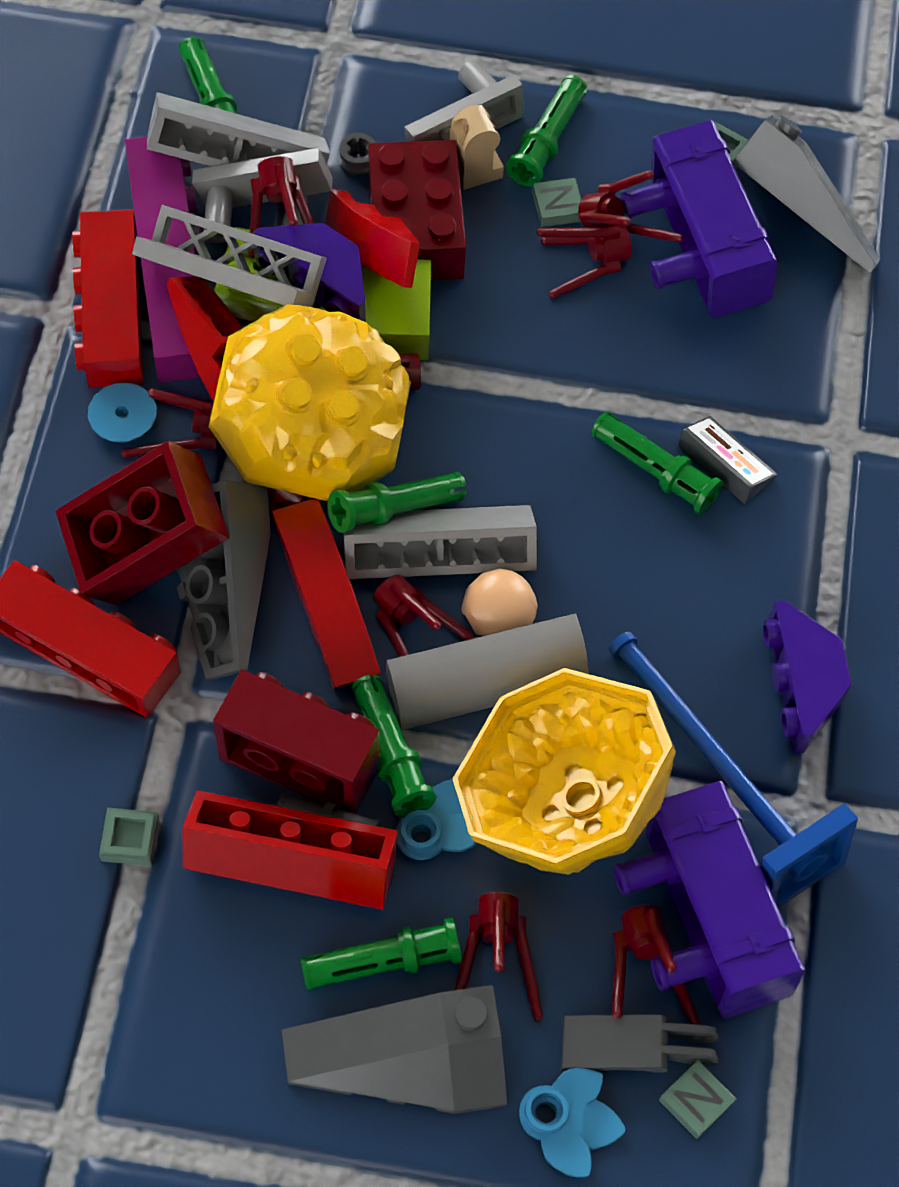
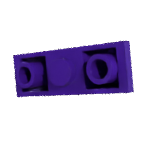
M325 223L262 227L252 233L326 257L327 260L314 301L328 312H342L366 322L365 293L359 246ZM261 246L255 247V261L263 270L270 266L271 263L264 248ZM276 252L279 260L287 256L285 254ZM297 259L283 268L291 286L303 289L310 262Z
M775 601L768 620L763 621V640L767 649L772 648L775 663L772 665L771 671L774 690L776 693L782 692L785 708L781 710L782 731L786 738L791 737L794 754L805 753L841 706L852 682L842 639L787 601Z

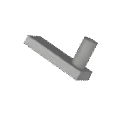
M468 61L460 68L458 78L471 91L472 95L405 126L406 142L450 140V129L454 116L463 108L471 105H482L485 107L496 129H499L524 117L523 84L514 75L497 82L477 61Z
M315 148L193 170L192 184L206 208L205 218L231 226L232 208L252 205L253 194L250 180L259 177L257 165L264 159L277 156L291 158L295 175H299L303 195L332 191L333 177L320 149ZM263 195L262 203L269 202L267 195ZM221 233L207 240L212 243L226 242L224 235Z

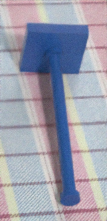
M625 632L610 644L609 652L615 659H622L643 685L651 691L664 710L778 843L779 846L763 856L761 862L762 872L778 908L846 863L858 817L846 803L796 834L638 649V640L631 632Z

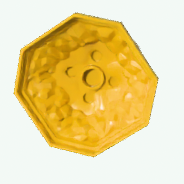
M286 304L228 336L208 427L246 482L328 502L332 491L344 489L349 493L363 490L368 483L378 481L395 469L411 382L405 368L401 365V358L392 346L385 344L378 330L371 328L368 323L342 312H328L313 307Z
M563 668L499 698L454 775L453 782L469 835L475 842L507 858L529 864L540 871L570 875L573 872L579 873L596 860L618 855L630 849L647 823L654 818L661 808L668 789L676 751L650 690Z

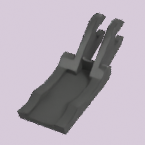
M612 1015L564 1016L562 1019L563 1040L560 1071L573 1068H587L595 1071L638 1070L662 1073L668 1070V1060L691 1065L697 1060L703 1065L719 1063V1055H716V1050L668 1045V1038L692 1043H712L718 1041L719 1033H716V1027L668 1023V1017L664 1015H622L620 1019H614Z

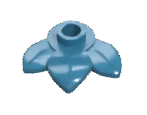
M453 779L432 787L437 798L428 810H416L409 813L406 817L397 816L400 820L396 828L398 831L397 845L407 857L415 860H427L435 857L442 850L463 852L478 844L469 835ZM417 832H426L430 835V839L427 842L418 843L412 839V836Z
M587 1068L566 1070L556 1079L552 1086L541 1085L534 1087L525 1094L519 1107L520 1123L530 1136L540 1140L546 1161L556 1170L577 1178H584L590 1175L591 1155L589 1150L606 1147L625 1133V1126L616 1113L596 1099L602 1086L603 1074ZM540 1106H549L555 1113V1119L549 1123L541 1122L536 1117L535 1110Z

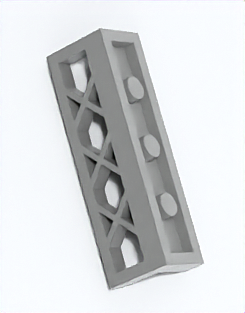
M161 205L152 240L136 237L132 255L282 305L291 304L313 307L327 260L326 257L165 205ZM173 218L184 221L192 238L178 247L166 244ZM196 226L206 228V230L199 233ZM221 233L224 235L231 252L218 260H213L204 241ZM236 239L245 241L246 243L239 246ZM261 246L264 248L271 265L255 274L250 271L243 255L255 247ZM196 247L198 254L189 252V250ZM276 252L285 254L287 256L279 260ZM297 259L310 262L303 289L291 286L283 269ZM235 260L239 268L228 264ZM275 273L279 281L267 277Z

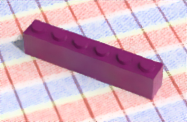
M148 136L124 139L138 237L152 240L161 205L187 213L197 211L193 184H184V177L192 176L190 161L148 150ZM173 218L166 244L178 247L192 238L184 221ZM196 226L199 233H201L200 227ZM194 248L189 250V252L195 253ZM141 258L158 383L201 378L179 328L166 285L170 277L196 276Z

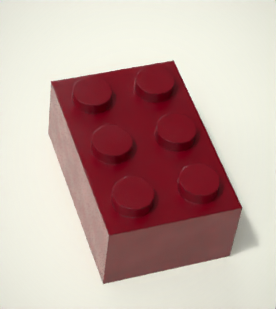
M456 140L368 143L370 204H373L382 216L400 218L420 242L417 259L431 260V280L464 279L466 242Z
M166 441L55 510L80 593L112 605L120 604L229 539L202 456L170 441Z
M241 669L213 719L220 760L325 805L327 801L338 803V809L356 814L378 772L380 730L375 728V725L369 719L357 713L351 712L345 715L329 708V705L322 698L312 693L304 692L300 695L284 688L279 680L266 673L259 672L254 675Z

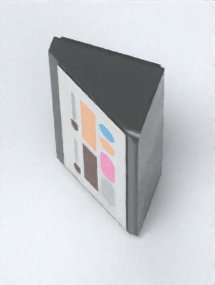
M711 416L688 425L681 432L678 446L714 478L718 477L723 480V486L744 504H747L777 477L776 472Z

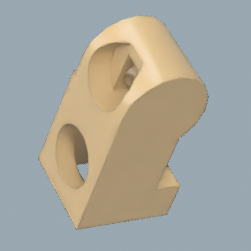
M471 105L463 108L452 120L450 140H456L459 179L463 190L503 178L504 166L495 151L500 142V135L486 108L482 105Z

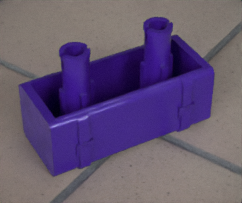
M705 121L654 137L652 139L651 171L654 173L651 181L653 184L627 192H620V199L624 204V215L630 219L664 208L673 232L684 236V241L679 243L682 254L649 262V270L655 288L659 290L665 286L694 278L711 318L769 302L773 298L778 261L770 246L768 233L765 228H762L730 158L727 143L721 138L714 121Z
M718 781L664 798L660 810L647 823L645 835L653 853L623 863L613 864V874L618 889L623 896L662 882L666 883L692 947L672 953L677 966L674 973H669L666 970L661 957L652 958L650 963L655 981L659 989L665 991L668 990L667 988L704 976L721 1019H727L792 996L804 975L805 968L794 945L795 938L790 927H786L741 824L742 817L737 807H734L724 782Z

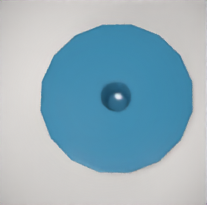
M115 383L104 387L94 395L88 406V420L92 430L101 438L112 442H130L141 438L152 428L157 414L156 403L153 398L149 397L148 391L132 383Z

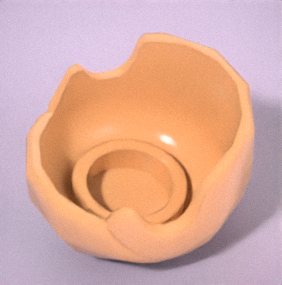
M499 568L482 573L468 586L461 611L471 624L474 633L486 636L532 624L537 614L538 605L530 584L521 575L512 570Z

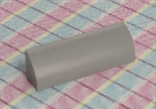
M156 93L147 138L148 150L208 166L224 165L315 148L320 149L326 164L330 156L326 140L323 137L166 94Z
M530 505L412 510L392 515V518L385 524L376 525L368 522L355 525L350 532L343 533L345 569L349 579L387 578L398 574L403 577L485 573L499 568L514 572L537 570V526Z
M575 613L387 660L385 677L400 728L405 730L495 707L501 696L563 668L589 674L583 634Z

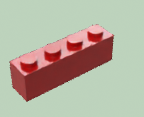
M134 209L80 212V231H72L74 257L81 258V267L73 268L75 295H82V305H74V322L76 332H82L83 343H75V362L77 371L85 370L89 388L107 387L115 383L144 384L139 257L132 255L135 240L138 237Z
M14 560L0 577V633L148 719L181 673L176 649L168 640L156 634H152L151 637L135 629L133 622L123 614L112 611L110 614L95 606L94 601L90 597L82 595L79 589L72 588L69 591L56 584L54 578L38 566L32 565L28 568Z
M197 790L182 827L183 869L383 910L394 873L398 831Z

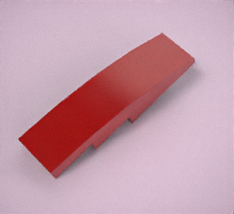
M332 189L329 194L325 224L359 246L360 261L363 266L402 287L412 288L420 242L400 218L382 216L373 204L357 203L348 191Z
M198 276L170 277L166 285L179 328L197 372L214 402L228 336L243 327L206 279Z
M314 498L273 510V519L300 603L303 602L316 646L319 645L332 689L352 684L366 675H369L370 678L373 675H380L381 671L361 611L319 500Z

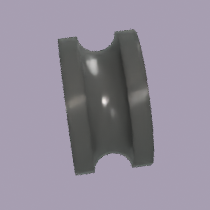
M356 132L348 134L340 141L339 164L345 173L356 177L368 175V143H376L371 136ZM356 151L357 158L352 157L350 153ZM359 151L366 153V156L361 158Z

